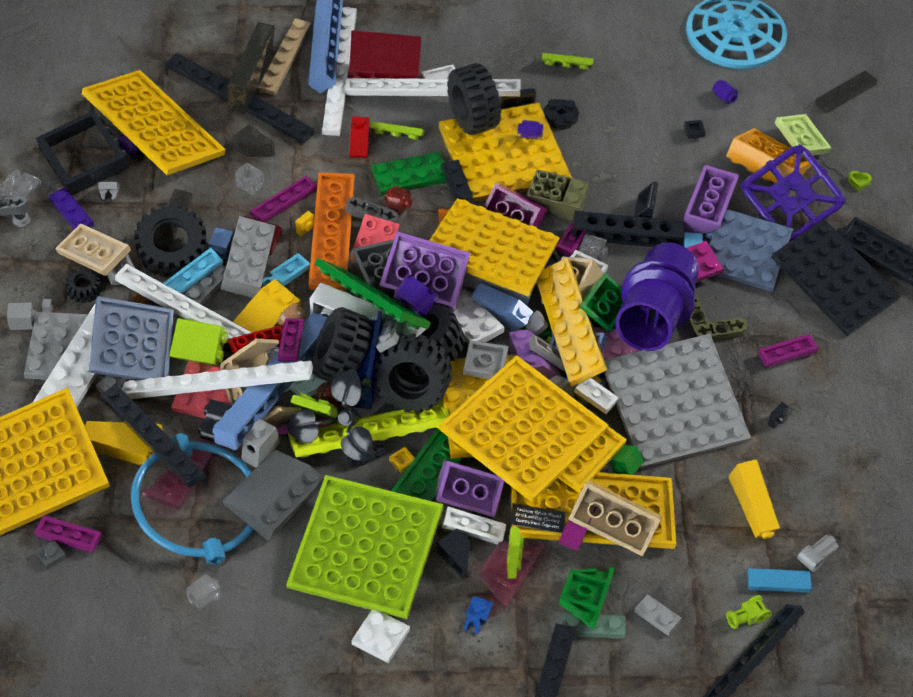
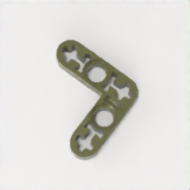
M695 296V307L690 319L687 321L693 337L711 334L713 341L741 337L746 333L748 325L743 318L708 322L700 300ZM698 316V317H700L702 320H701V321H694V320L692 319V317ZM716 328H723L725 332L719 333L716 331Z

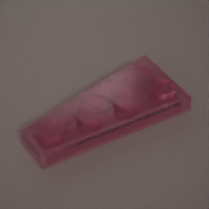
M198 438V439L195 441V442H204V443L214 444V445L217 446V444L212 443V442L207 441V440L202 439V438ZM192 450V455L189 457L204 471L215 453L204 450ZM168 469L163 475H159L155 479V483L150 488L147 487L143 491V496L180 510L194 486L188 488Z

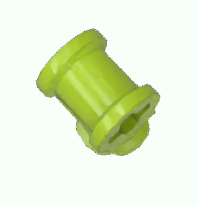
M760 595L754 596L742 603L740 609L726 613L727 621L731 628L737 629L739 625L746 622L749 626L755 623H762L772 615L771 611L766 609L762 602L763 598Z

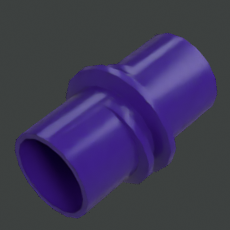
M676 243L655 245L648 251L643 262L637 263L627 272L622 284L623 304L616 317V330L621 339L629 346L640 351L662 349L669 343L675 328L681 327L690 319L695 307V282L699 275V263L694 254L686 247Z

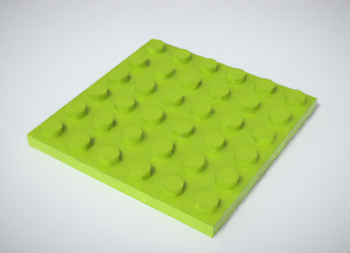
M325 475L288 578L287 588L408 619L443 511V504Z

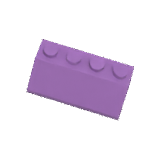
M704 165L684 215V231L704 234L720 228L739 178L738 174Z

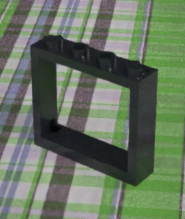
M94 110L36 138L40 151L71 196L129 168L126 160L128 159L125 150L121 151L117 138L113 139L110 128L104 126L105 122L102 116H98ZM96 125L116 156L70 178L50 147Z

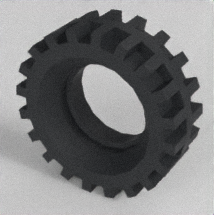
M172 203L171 208H166L165 204H161V209L156 210L155 207L151 208V214L147 215L144 213L142 215L143 221L137 222V230L134 231L138 259L142 260V265L145 268L147 266L150 268L151 273L160 272V277H165L166 273L171 274L172 277L207 251L206 228L203 226L201 217L197 218L194 210L188 212L187 206L183 205L179 209L174 203ZM178 226L187 232L188 242L179 251L163 252L154 245V235L162 227Z

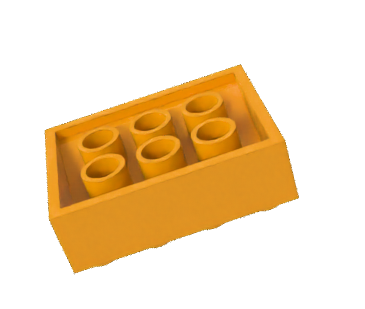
M753 128L733 139L726 157L730 158L733 163L741 164L748 171L755 173L765 166L766 162L774 160L791 147ZM796 153L776 166L783 177L794 171ZM801 157L799 172L802 176L811 166L805 157ZM771 171L762 176L767 181L778 182Z

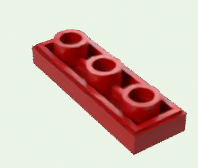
M283 325L229 338L228 344L233 354L255 339L278 340L279 344L275 346L278 347L281 342Z

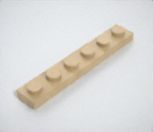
M294 19L258 87V92L271 96L276 95L311 29V22Z

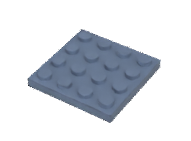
M726 209L720 228L714 230L709 244L723 267V273L716 276L772 292L780 266L771 256L789 243L793 228Z
M98 296L95 303L88 372L133 380L168 376L174 309Z

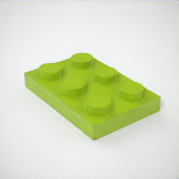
M302 393L299 396H292L291 403L302 408V410L309 409L317 415L326 416L330 419L338 417V408L334 407L330 402L321 399L315 401L311 396Z

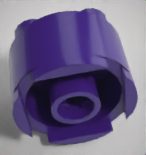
M409 274L403 279L393 296L405 306L411 304L409 308L421 317L429 312L439 298V295L432 292Z

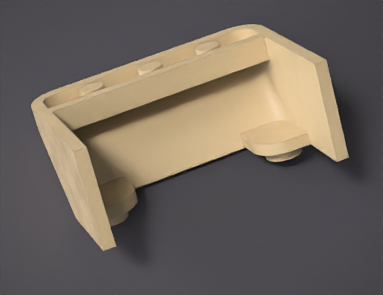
M270 339L253 340L223 361L220 365V371L243 367H258L261 365L266 366L269 363L266 352L278 345L279 341ZM246 387L225 389L231 405H234L235 400L240 398ZM275 405L262 420L272 426H279L290 420L302 408Z

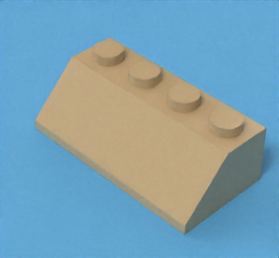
M588 480L568 520L643 556L662 516Z

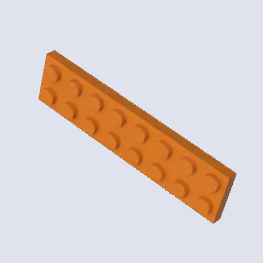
M318 173L309 290H316L320 283L330 285L340 291H346L347 289L341 286L340 283L330 279V276L321 273V268L314 264L317 258H320L348 270L352 215L345 211V205L347 200L354 195L355 174Z

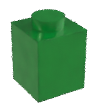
M624 445L610 460L615 474L634 475L644 462L638 447Z

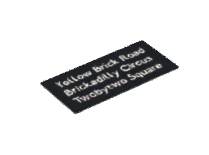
M513 503L510 524L562 533L566 513Z

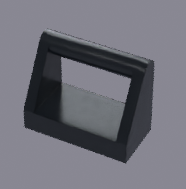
M657 182L650 183L638 193L634 216L652 218L658 190Z

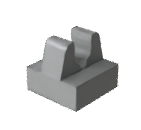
M99 182L102 200H106L108 192L112 194V200L117 199L119 192L118 182Z

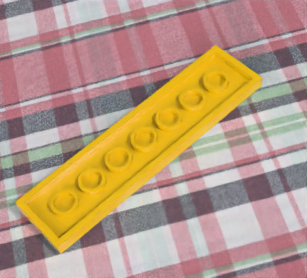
M567 257L543 269L537 280V285L568 381L573 387L606 371L607 367L590 317L580 308L583 297L571 262Z

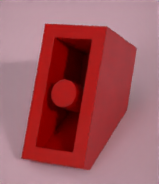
M352 116L350 157L367 158L370 117Z

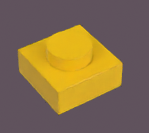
M309 211L296 220V233L301 237L306 232H310L314 227V214Z

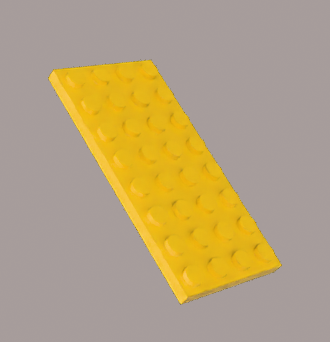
M141 70L82 88V95L166 175L225 155L226 149Z
M599 472L591 480V482L662 516L648 547L675 549L676 531L672 478ZM559 478L533 502L529 501L511 486L512 504L565 512L564 528L580 493L576 492ZM512 525V527H519L520 536L524 538L559 540L562 535L559 532ZM587 530L582 541L586 543L618 545L590 530Z

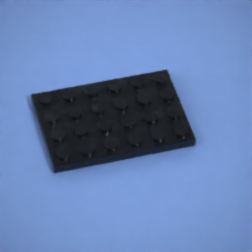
M825 219L774 252L771 256L781 269L847 337L897 302L901 297Z

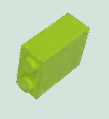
M178 318L169 356L176 360L219 367L220 362L224 358V343L228 340L227 329L220 325Z

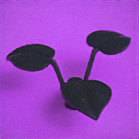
M354 368L338 375L331 384L333 398L336 401H342V406L345 408V410L339 412L338 417L316 421L315 412L304 409L296 412L289 420V434L301 443H311L318 437L319 428L317 425L339 421L344 426L349 425L346 430L347 436L341 440L343 452L349 458L358 461L374 459L373 439L370 432L364 427H354L355 423L359 420V414L351 406L356 405L362 395L361 381Z

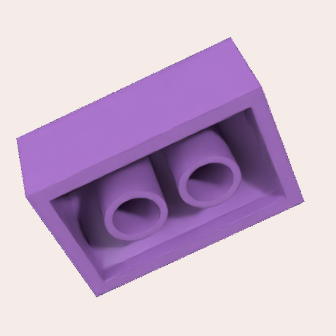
M528 329L509 332V351L511 355H517L549 380L556 375L561 376L557 366L530 349L529 339L532 335L542 339Z
M444 460L438 478L436 501L494 517L505 481L498 475Z

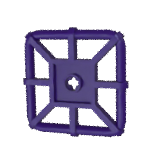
M802 144L791 147L774 160H769L765 166L741 183L744 195L758 211L761 219L776 223L769 214L780 207L787 216L786 227L791 228L792 217L803 211L810 221L793 232L789 242L838 211L846 203V198H844L841 190L829 177L828 171L821 167L809 150L803 147ZM796 153L794 171L783 177L776 166ZM801 154L817 172L815 176L807 181L799 172ZM769 171L778 180L771 187L751 184ZM822 178L836 197L818 195L811 185ZM790 190L797 192L796 198L794 196H789ZM751 191L770 194L775 203L765 209ZM815 201L834 204L818 216H814L807 207Z

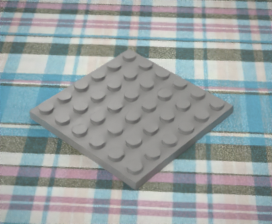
M711 334L666 344L662 349L655 351L642 350L604 360L607 367L604 373L611 392L618 397L616 406L631 446L638 447L644 460L639 469L746 442L751 439Z

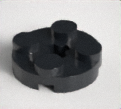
M550 99L544 108V115L551 124V127L555 129L571 128L572 124L577 123L579 110L573 100Z

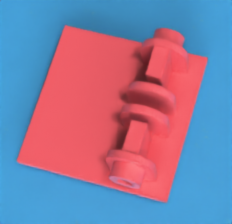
M365 214L354 248L395 239L396 233L399 232L400 224Z

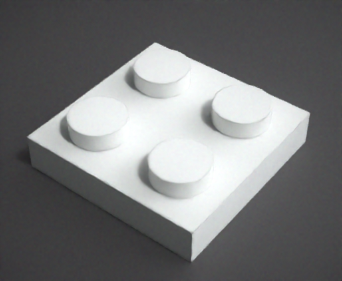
M371 610L353 637L352 645L389 663L409 633L410 626L382 612Z

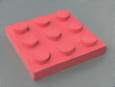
M188 361L184 374L220 371V367ZM225 389L176 394L171 409L172 412L206 418L204 409L211 400L230 404Z

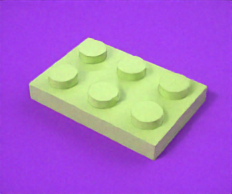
M806 114L776 118V126L792 147L802 144L812 155L830 153V145Z

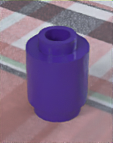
M719 80L714 84V94L723 102L730 104L737 100L738 90L727 81Z
M522 120V123H518L517 134H521V138H542L543 124L528 120Z
M124 134L118 136L117 140L120 143L121 151L125 150L131 157H138L142 153Z

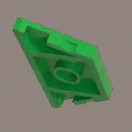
M608 567V571L597 572L596 568L570 570L559 605L595 629L614 576L615 568Z

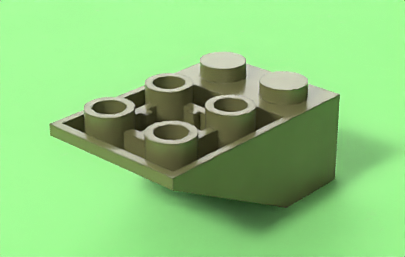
M537 169L527 197L559 218L572 221L574 211H582L588 197L589 182Z

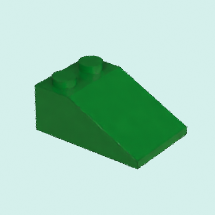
M604 273L592 284L580 305V308L608 333L616 324V317L623 304L622 287Z

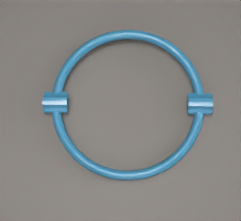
M183 433L176 434L171 438L188 456L192 455V450L212 452L230 460L246 477L252 473L249 466L229 450L214 444L189 442L187 435ZM155 454L151 455L139 468L131 488L133 513L142 530L154 542L172 552L192 557H205L207 564L217 565L225 561L224 553L243 543L254 529L247 525L236 538L221 545L220 539L210 538L202 543L203 549L183 547L160 536L146 521L139 502V491L143 477L149 468L160 460Z

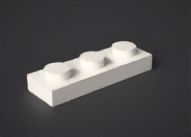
M447 507L442 528L451 531L457 529L461 534L464 533L467 536L501 545L506 524Z

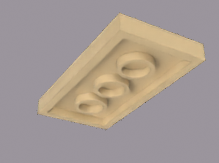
M81 223L55 248L58 254L105 276L131 251L129 245Z

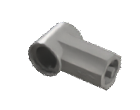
M825 535L814 545H808L802 549L797 559L813 573L822 566L825 559L838 550L839 546L834 537Z

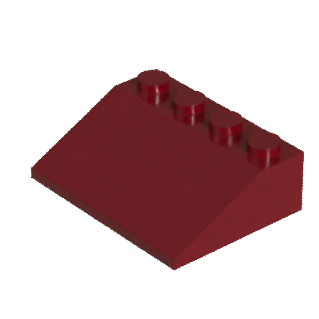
M351 31L349 78L420 79L421 36Z

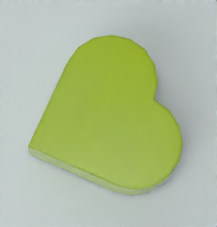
M851 171L847 180L857 191H860L870 185L872 177L868 173Z

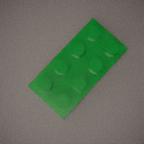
M440 151L371 165V172L380 196L447 183L441 169V163L444 161Z

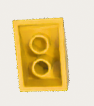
M274 279L259 290L233 323L251 333L280 326L277 322L282 312L293 303H297L301 307V300Z

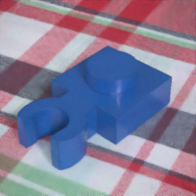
M473 596L466 612V617L469 619L465 621L464 630L467 631L468 627L473 625L476 627L475 634L477 635L480 632V622L485 624L487 622L493 602Z

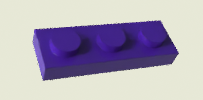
M65 188L48 195L50 202L73 229L80 223L90 228L94 226L93 220Z

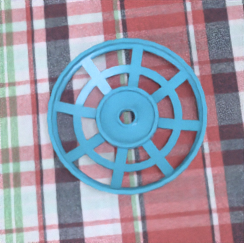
M704 0L691 11L686 24L688 40L697 53L715 64L734 69L756 68L772 62L782 53L787 39V29L781 16L773 8L759 0ZM722 1V3L712 6L709 10L700 9L710 3ZM733 5L746 6V9H734ZM725 6L728 10L722 14L714 12V10ZM757 6H759V7L765 9L766 11H768V12H769L770 14H772L776 19L769 18V16H768L763 10H761L760 8H758ZM755 10L764 18H755L751 12ZM694 14L704 15L702 21L703 29L693 32L692 20ZM709 16L717 18L718 24L708 27ZM758 24L768 25L767 34L758 30ZM772 24L781 25L783 34L780 43L771 38L773 32ZM718 30L720 35L724 37L723 40H719L711 32ZM706 34L713 43L718 45L715 53L706 49L697 40V37ZM756 35L762 38L758 43L750 44L749 40L753 39ZM730 41L743 42L744 46H735L728 43ZM767 42L775 47L774 51L768 55L755 59L753 50L761 48ZM725 49L746 52L748 60H734L724 58L721 55Z

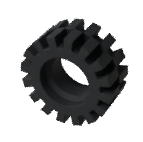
M80 267V271L74 269L73 273L70 272L68 274L69 277H66L67 294L70 296V299H75V302L81 300V303H85V300L89 303L91 298L95 300L97 298L96 295L99 296L102 289L99 274L95 273L92 269L90 271L88 267L85 270ZM80 283H90L85 288L77 287Z

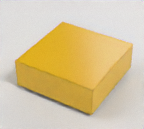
M406 447L389 456V461L400 473L406 471L415 459Z

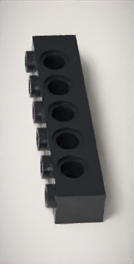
M574 211L572 237L578 239L581 233L585 231L586 234L582 240L647 247H654L662 243H676L682 246L684 240V221Z

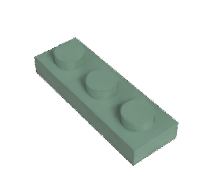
M562 613L561 624L576 628L575 636L625 639V616L600 615L595 629L585 624L572 613Z

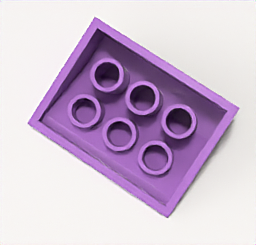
M397 232L379 286L382 291L395 294L394 292L406 275L409 274L432 292L439 295L434 305L446 306L454 312L461 292L470 253Z

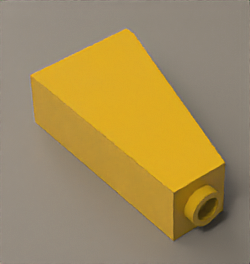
M87 421L85 424L96 453L140 466L154 454L123 422Z
M752 460L737 464L728 477L755 538H771L775 536L774 533L780 527L758 461Z

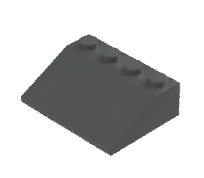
M394 239L352 249L350 264L355 275L402 304L393 297L395 294L382 291L379 286Z
M274 450L222 503L270 542L321 489L325 477L310 465Z

